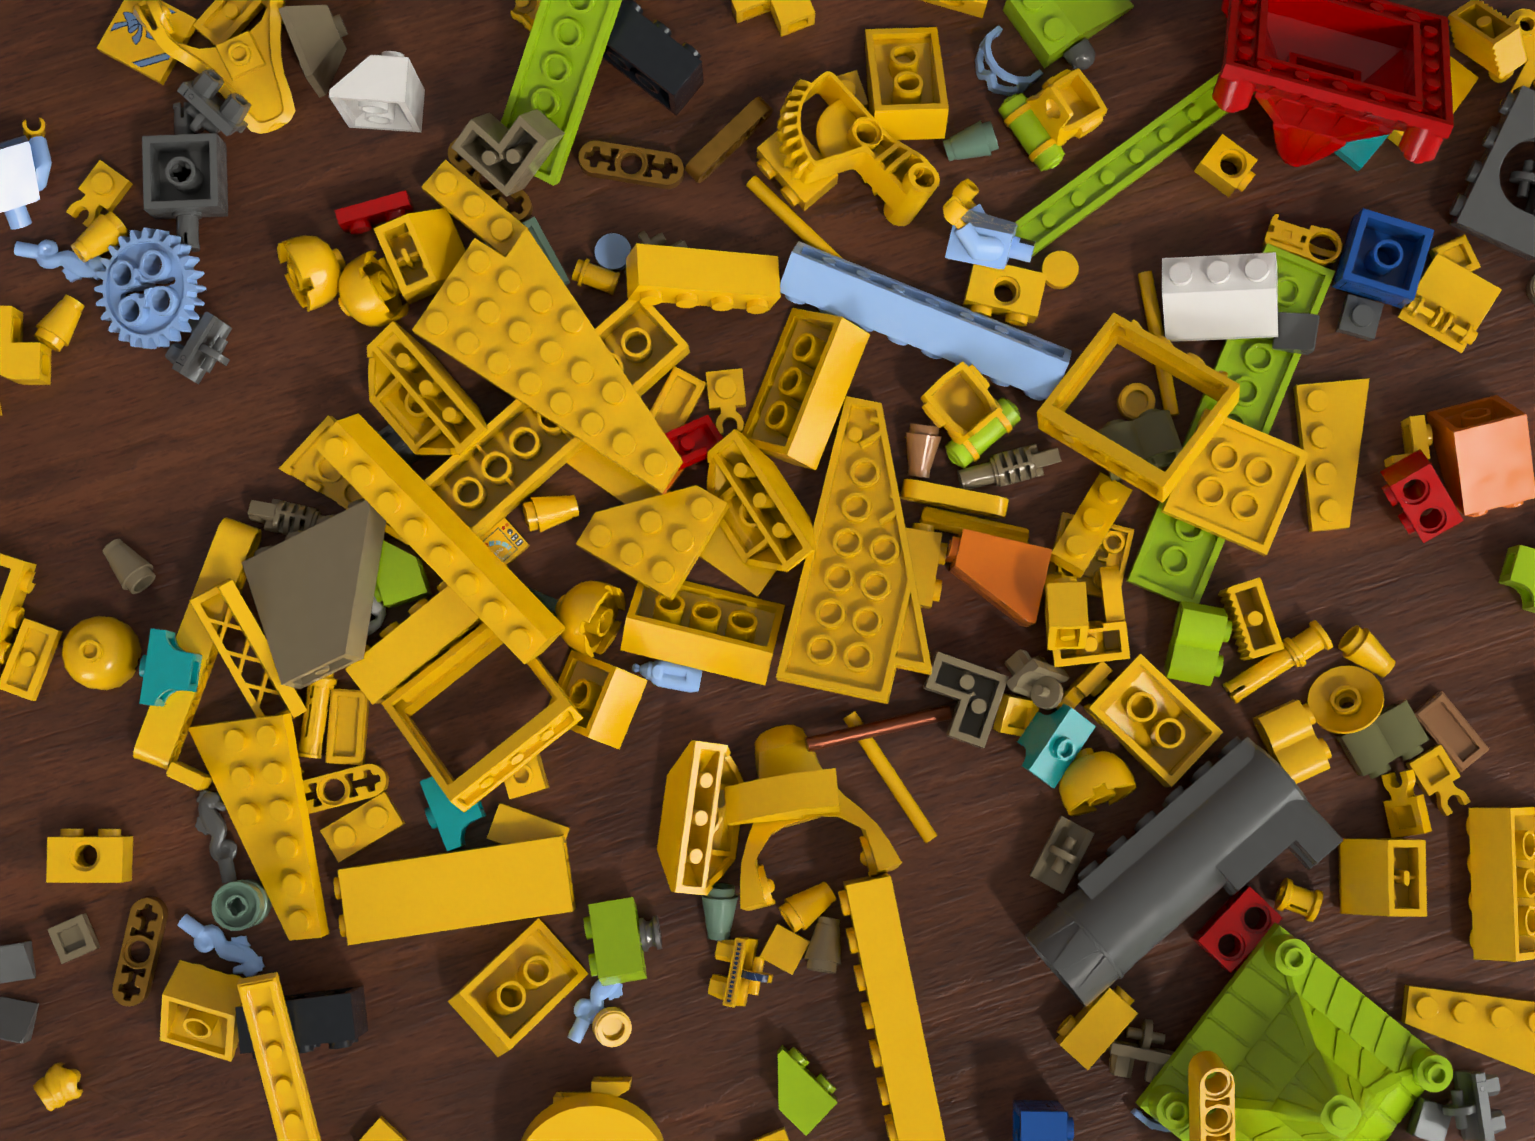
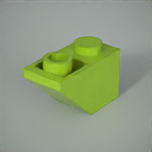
M383 540L374 593L376 601H383L385 607L393 608L432 595L422 560Z
M782 1045L777 1050L779 1110L807 1136L838 1103L837 1097L833 1094L837 1088L822 1073L815 1077L806 1068L810 1062L799 1050L792 1047L789 1051Z

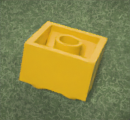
M571 649L558 685L582 715L583 719L569 730L620 750L648 680ZM553 697L551 698L549 705L555 701Z
M180 960L162 993L160 1041L231 1062L239 1042L235 1007L242 1004L237 983L242 977L215 971L201 964H192Z

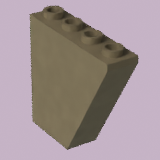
M365 499L353 501L348 505L347 510L337 515H327L316 521L317 525L307 530H299L288 534L285 537V541L275 546H266L254 552L253 557L242 562L281 685L302 689L364 659L386 527V520Z

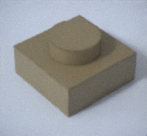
M87 913L47 929L61 964L101 948Z

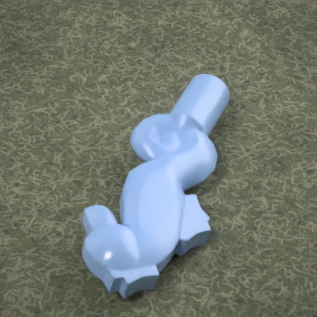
M46 239L38 245L20 241L15 243L14 254L16 256L36 259L38 264L46 269L63 266L62 272L65 274L66 279L72 283L82 278L99 280L100 278L96 276V272H105L106 267L100 261L101 256H97L84 263L72 251L58 252V245L53 240Z
M185 914L177 924L178 927L194 938V946L199 952L207 953L215 948L220 958L241 963V965L233 968V974H244L246 977H251L263 971L265 967L263 957H258L250 948L251 945L247 940V936L231 937V941H227L219 927L213 924L203 926L188 914Z
M598 979L591 987L590 999L582 998L575 1003L574 1014L576 1020L567 1037L577 1043H581L596 1014L604 1009V1000L606 998H609V1000L620 998L623 995V984L602 986Z

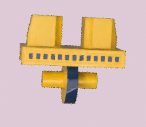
M737 937L735 940L717 941L715 957L717 960L730 962L728 976L712 975L708 994L723 1000L724 1006L735 1008V1006L745 1007L748 994L758 996L761 982L772 983L773 975L763 972L765 958L756 956L758 939Z

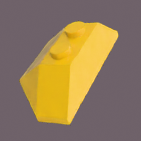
M392 321L367 346V357L369 358V401L414 454L463 455L489 430L479 407L436 357L398 323Z
M737 429L730 432L708 451L707 491L729 504L730 507L719 525L744 564L789 572L816 550L812 520L775 463Z
M691 740L667 774L657 852L671 892L707 896L712 890V886L724 875L736 859L740 824L728 825L725 787L743 783L744 781L737 765L730 756L731 752L728 745Z

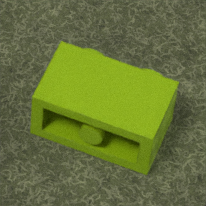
M629 897L589 904L590 916L584 917L583 920L587 940L593 939L595 953L588 955L592 977L598 976L602 986L647 979L639 931L638 911L634 898Z

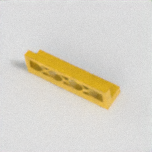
M229 578L189 600L256 717L264 716L260 709L264 692L279 695L286 709L277 714L291 713L292 717L295 718L307 711L295 688L281 685L267 639L232 579ZM220 593L227 605L223 621L207 617L201 603ZM231 613L238 625L228 623ZM211 623L222 625L219 636ZM227 627L243 632L246 640L242 654L226 650L222 643ZM249 645L251 646L256 657L247 655ZM230 655L240 658L238 668ZM245 659L262 665L264 674L260 686L245 682L241 676ZM268 678L270 679L275 690L265 687ZM249 688L259 690L256 700Z

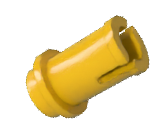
M586 258L585 261L578 259L571 280L577 281V286L581 287L582 284H585L613 296L621 273L592 264L589 258Z

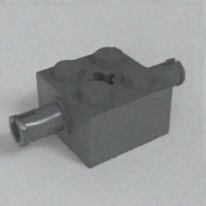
M178 102L173 104L174 135L142 136L144 210L154 219H176L177 236L181 237L180 244L191 245L192 252L200 251L199 219H202V217L228 216L227 145L217 133L194 134L189 128L194 118L186 112L191 103L184 102V107H181V103ZM187 172H191L189 177H187Z

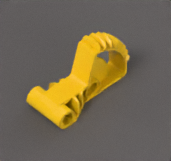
M830 71L824 72L812 83L800 79L785 98L786 102L780 109L781 117L778 120L777 126L780 131L777 134L778 138L776 141L782 143L779 147V154L787 156L784 160V167L793 168L790 180L800 179L803 184H808L847 170H856L862 176L863 181L872 187L874 196L878 194L885 202L883 211L890 223L896 226H906L912 222L937 189L940 182L938 172L922 154L891 137L838 77ZM815 94H819L829 105L821 114L816 128L817 145L824 158L815 161L810 155L801 131L803 103Z

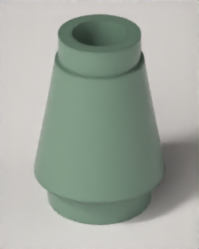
M980 120L949 137V139L943 140L949 162L990 156L991 151L999 149L991 121L982 123Z
M715 883L707 896L701 895L707 938L718 941L730 939L739 895L735 894L734 885Z

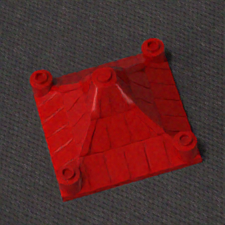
M1223 0L1221 9L1228 19L1223 65L1215 84L1212 98L1223 111L1235 113L1248 108L1255 92V98L1273 121L1278 156L1286 164L1294 167L1310 165L1345 146L1346 142L1392 134L1393 130L1404 132L1398 146L1407 160L1422 164L1425 161L1435 159L1443 139L1449 138L1454 127L1448 17L1386 0Z

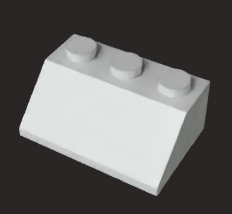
M384 51L382 55H370L329 90V98L349 128L422 132L425 89L409 57H404V54L400 52Z
M1276 252L1162 258V299L1165 337L1171 342L1278 337Z

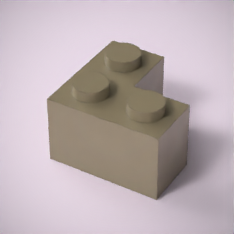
M538 109L519 115L510 129L489 112L471 119L451 148L507 197L525 189L565 133Z
M936 652L931 662L932 674H927L922 689L957 701L945 736L978 748H985L1009 676L941 652Z

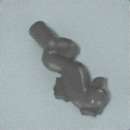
M209 790L200 791L199 797L196 800L199 803V817H197L195 827L204 835L210 834L211 836L209 852L212 859L218 862L222 884L237 881L233 861L237 855V845L233 840L225 839L227 825L218 810L225 811L226 807L219 793Z

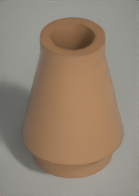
M910 423L909 432H905L908 475L929 478L942 436H938L939 428L937 426Z

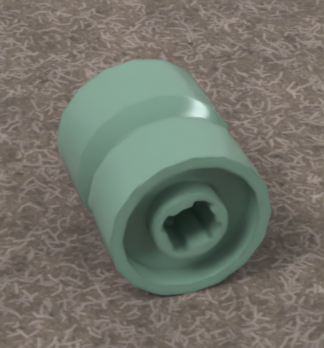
M241 879L229 882L218 889L212 900V914L215 921L222 928L230 931H241L262 923L269 915L272 907L262 883L254 879Z

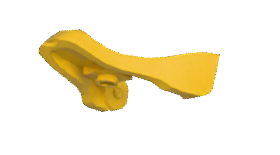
M143 0L133 6V15L166 54L199 74L204 70H214L225 82L219 89V92L225 99L230 94L237 93L251 104L244 118L251 132L259 134L268 133L281 128L293 118L296 110L284 74L281 58L283 19L279 8L285 6V0H270L262 20L251 31H246L216 45V47L203 49L174 41L171 34L175 33L170 20L171 12L160 0Z
M783 725L766 730L759 735L755 741V763L758 779L823 769L815 752L807 751L805 745V737L807 736L802 728L795 725ZM838 789L840 812L803 815V818L753 823L741 862L740 909L752 911L775 904L771 894L775 890V884L771 879L767 878L764 865H758L757 857L769 838L784 827L818 819L822 816L838 817L858 826L862 830L863 836L859 837L863 850L860 853V861L863 865L867 866L870 877L895 870L902 864V861L878 824Z

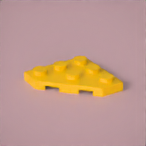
M697 485L595 512L576 545L673 601L730 506L724 500Z

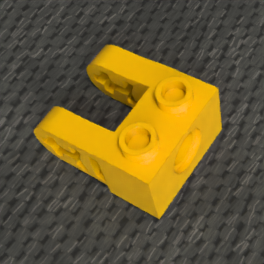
M1118 565L1099 567L1104 619L1088 621L1086 648L1052 650L1054 667L1130 659ZM1062 572L1048 573L1046 575L1044 584L1045 598L1047 583H1054V580L1063 578Z

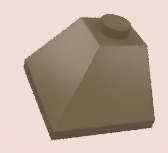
M328 5L284 6L279 8L306 79L319 98L325 96L347 50L342 37L348 35V32L340 14L333 16Z

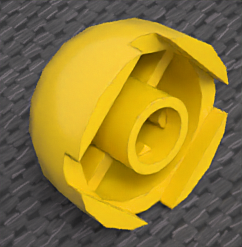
M301 235L278 243L277 252L280 264L286 261L288 263V274L284 276L299 305L302 308L307 307V311L310 312L332 301L339 293L341 270L346 267L341 252L337 248L332 250L324 240L316 236Z
M373 250L360 255L346 265L339 278L340 296L338 302L342 311L347 316L353 317L357 322L369 327H381L406 316L409 304L402 305L399 293H402L387 259L383 257L377 260L374 257L376 252Z
M585 581L574 586L566 595L560 597L556 604L555 612L557 619L566 627L560 636L569 647L589 657H594V652L601 655L608 649L622 623L621 621H615L618 608L625 611V596L622 590L604 582Z
M95 616L82 620L70 629L63 641L62 659L65 669L76 682L91 689L109 690L122 686L133 677L136 672L135 668L138 664V658H141L138 636L128 624L113 617Z
M1092 748L1080 750L1059 781L1061 800L1070 816L1094 812L1097 810L1094 806L1109 801V805L1116 803L1137 788L1132 772L1121 758L1107 751L1094 753Z

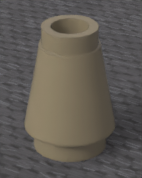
M121 539L111 541L103 549V554L106 556L122 589L129 590L132 594H137L149 587L155 580L156 575L152 571L153 565Z
M818 917L804 959L808 960L806 969L836 974L837 965H841L839 919Z

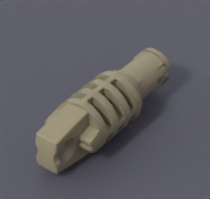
M1031 444L991 455L986 463L957 470V476L961 489L965 490L993 483L995 486L1003 487L1043 476L1044 471L1042 467L1059 463L1061 458L1058 448H1050L1038 452L1037 444Z
M273 499L272 503L251 500L247 512L251 521L265 524L264 530L284 535L299 530H307L317 525L316 521L324 517L317 508Z

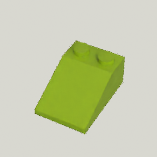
M1006 0L1003 12L1045 69L1060 59L1070 48L1084 39H1089L1133 9L1134 5L1130 0Z

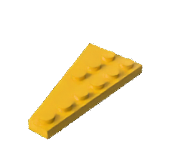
M291 713L188 727L289 941L322 938L328 935L329 929Z

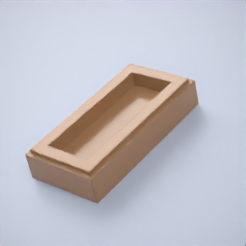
M1438 691L1414 711L1427 736L1435 745H1442L1459 773L1463 772L1490 750L1443 691Z

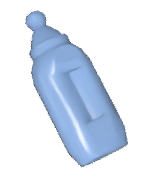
M659 659L654 662L649 661L641 666L636 663L632 665L633 672H640L643 677L658 687L689 693L699 691L702 670Z

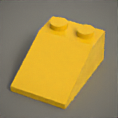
M937 27L865 29L869 113L896 140L945 139L949 106Z
M1139 654L1088 707L1127 751L1164 787H1172L1223 733L1217 725L1142 654Z
M538 918L468 981L448 1002L494 1054L499 1057L510 1051L589 973Z

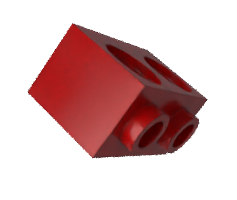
M1421 449L1381 471L1382 476L1387 482L1381 489L1392 507L1398 503L1401 506L1403 513L1398 515V518L1409 535L1416 532L1421 541L1425 543L1464 521L1433 466ZM1417 479L1413 486L1404 488L1407 482ZM1429 508H1433V510L1428 515L1421 516L1423 511Z
M1244 885L1232 897L1230 896L1191 938L1223 970L1231 973L1234 969L1238 970L1272 925L1274 923L1278 924L1283 918L1250 886ZM1256 907L1260 912V921L1256 926L1249 928L1245 924L1244 915L1249 908ZM1231 934L1235 941L1234 948L1228 954H1221L1218 942L1222 936Z

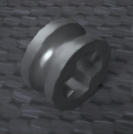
M653 916L651 921L639 918V931L643 952H647L652 946L656 947L657 950L662 949L658 916Z

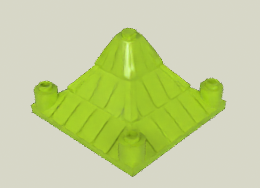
M1274 923L1135 1103L1179 1139L1190 1141L1188 1066L1192 1057L1197 1053L1212 1051L1218 1054L1234 1078L1235 1141H1386L1424 1090L1440 1092L1449 1086L1453 1079V1069L1447 1058L1432 1051L1407 1031V1029L1313 954L1305 942L1293 937L1280 925ZM1216 1072L1209 1074L1206 1079L1213 1077ZM1217 1108L1210 1110L1207 1115L1213 1113Z

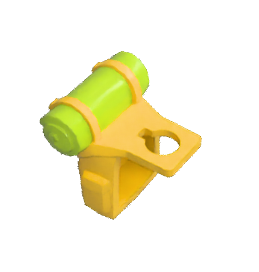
M1077 68L1072 71L1066 69L1050 77L1042 85V90L1029 98L1023 93L1007 97L1001 104L998 112L1004 119L1006 127L1012 130L1028 153L1030 161L1034 162L1041 172L1055 168L1065 155L1061 146L1074 136L1080 139L1096 129L1102 123L1108 109L1094 86L1082 71Z
M962 361L937 380L920 399L924 403L922 409L938 428L944 427L952 439L945 445L949 459L953 464L965 469L973 461L976 462L980 455L1005 433H1010L1013 427L1021 421L1017 406L1009 399L1003 397L998 401L994 399L988 391L990 384L987 379L983 377L973 364L968 366Z

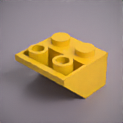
M444 208L409 213L373 228L402 296L409 304L437 293L466 251L450 213Z
M1343 838L1344 840L1339 844L1340 914L1427 917L1426 840L1414 838Z

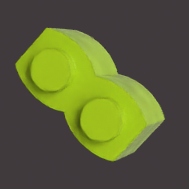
M1180 601L1165 660L1164 671L1166 678L1211 686L1214 676L1220 677L1224 657L1219 655L1222 642L1228 643L1232 632V621L1228 620L1224 608Z

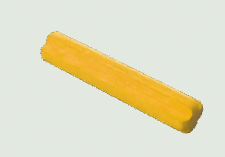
M928 506L924 507L921 513L920 523L933 525L935 530L959 534L963 529L1023 543L1028 542L1029 530L1027 528Z

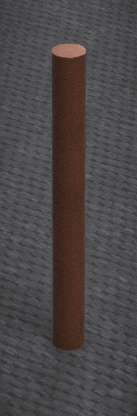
M948 705L805 737L806 749L808 752L950 720L951 710Z

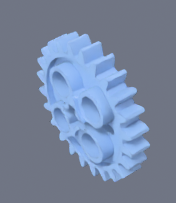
M143 228L142 231L130 230V237H118L120 247L109 245L108 249L112 255L111 259H100L106 267L105 272H96V276L103 280V285L94 287V291L103 293V298L96 302V306L106 307V311L100 318L101 320L112 321L108 331L119 333L118 340L130 342L132 347H142L145 349L170 347V341L180 342L182 340L180 331H192L188 323L189 319L199 320L200 318L194 311L195 306H204L205 302L197 298V293L205 291L206 287L198 285L197 279L201 278L205 273L204 271L194 270V266L200 259L199 257L188 256L192 247L191 245L180 244V236L170 235L169 231L151 228ZM175 280L174 284L168 286H156V283L168 284ZM133 291H144V294L133 293L130 294V296L125 297V294Z

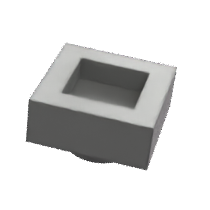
M1348 294L1344 298L1336 332L1367 341L1374 340L1384 304Z

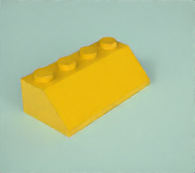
M792 308L742 434L764 454L792 465L816 470L870 334L843 317Z
M689 581L683 582L673 601L638 582L626 616L620 650L747 682L766 685L785 605Z
M1535 806L1469 808L1466 831L1470 838V854L1467 859V867L1471 874V892L1468 902L1469 908L1472 911L1473 929L1470 933V945L1473 949V958L1476 960L1511 962L1535 959Z

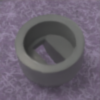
M1084 39L1066 51L1063 57L1074 70L1079 68L1083 71L1094 63L1096 54L1089 40Z

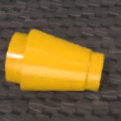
M110 211L105 215L99 214L76 241L71 244V248L77 257L86 263L88 260L109 251V245L120 246L118 237H127L129 233L123 222Z
M65 295L36 325L38 330L34 337L47 347L60 352L63 346L69 345L85 306L75 298Z
M574 495L530 497V501L522 503L529 532L538 530L541 533L573 517L579 516V509Z
M1356 625L1349 629L1339 642L1338 648L1343 652L1344 658L1377 674L1381 678L1389 674L1395 666L1396 661L1368 628L1362 629Z
M823 881L819 885L785 898V903L778 907L791 930L797 932L801 928L806 930L831 903L836 901V897L828 884Z

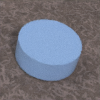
M606 234L596 243V260L603 268L614 272L621 271L626 268V257L630 253L631 246L628 240L620 234Z

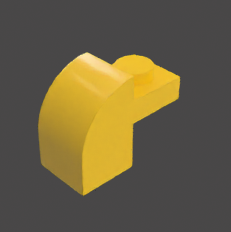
M731 0V10L737 24L771 11L781 37L815 24V10L810 0Z
M0 306V375L23 385H51L52 349L40 342H23V312L13 306Z

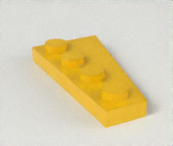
M1370 378L1302 384L1293 387L1300 448L1310 452L1302 470L1309 532L1340 530L1350 527Z
M328 415L279 469L304 482L305 485L313 490L321 492L336 501L337 504L345 509H348L350 503L364 498L315 448L337 421L333 416ZM386 522L385 532L404 544L409 545Z
M1405 985L1401 1016L1402 1023L1535 1075V1001Z

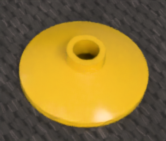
M1339 666L1324 672L1314 681L1309 690L1307 702L1314 714L1316 723L1323 729L1338 734H1350L1367 728L1378 718L1384 705V693L1378 679L1369 671L1357 666ZM1347 702L1354 704L1350 708H1341Z

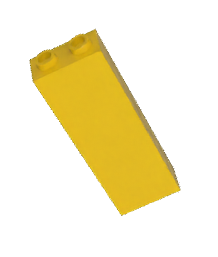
M565 835L345 867L338 870V877H334L333 882L336 899H342L343 914L339 915L340 934L342 937H347L348 945L573 912L576 909Z

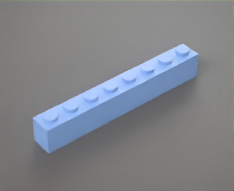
M798 241L791 252L780 282V293L785 294V297L793 303H807L819 308L821 313L843 317L852 321L853 324L864 331L872 332L874 330L887 335V338L895 344H909L917 347L930 358H944L954 362L956 366L962 361L968 366L973 364L981 374L989 376L990 380L995 384L1004 387L1014 386L1024 390L1028 397L1035 400H1044L1049 397L1062 380L1070 361L1072 350L973 312Z

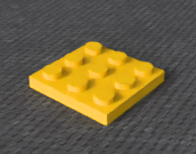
M1207 408L1203 410L1194 433L1205 420V418L1208 416V414L1211 412V410ZM1227 417L1166 498L1161 512L1265 556L1269 552L1310 452Z

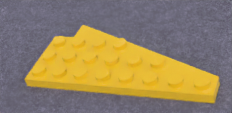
M524 229L506 257L474 238L412 331L663 493L682 465L681 457L532 234Z
M846 396L813 526L816 550L805 558L776 678L782 682L888 704L896 668L931 675L932 665L882 403Z

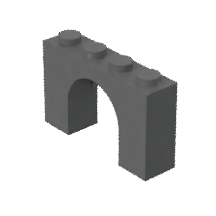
M1522 85L1515 89L1513 93L1508 91L1502 99L1498 108V112L1502 114L1497 126H1491L1484 136L1481 146L1486 149L1480 161L1475 159L1466 174L1465 180L1469 181V184L1463 195L1459 193L1455 197L1449 209V214L1453 215L1449 225L1530 261L1535 260V216L1515 207L1508 201L1501 189L1499 179L1501 164L1506 154L1518 143L1535 142V91Z

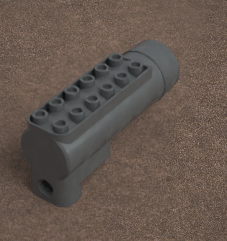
M1236 736L1221 750V753L1218 755L1220 761L1215 765L1210 761L1206 762L1192 775L1193 777L1189 780L1192 785L1185 790L1180 785L1164 799L1165 802L1162 806L1165 809L1158 815L1153 810L1146 814L1135 825L1136 827L1133 830L1136 834L1128 840L1123 835L1107 849L1106 855L1108 858L1099 865L1094 860L1078 874L1079 877L1077 879L1080 883L1077 889L1064 900L1058 902L1055 909L1024 935L1027 942L1050 970L1085 1007L1118 978L1122 979L1142 957L1222 887L1232 897L1287 848L1307 870H1310L1344 840L1308 802L1290 775L1249 737L1242 741Z

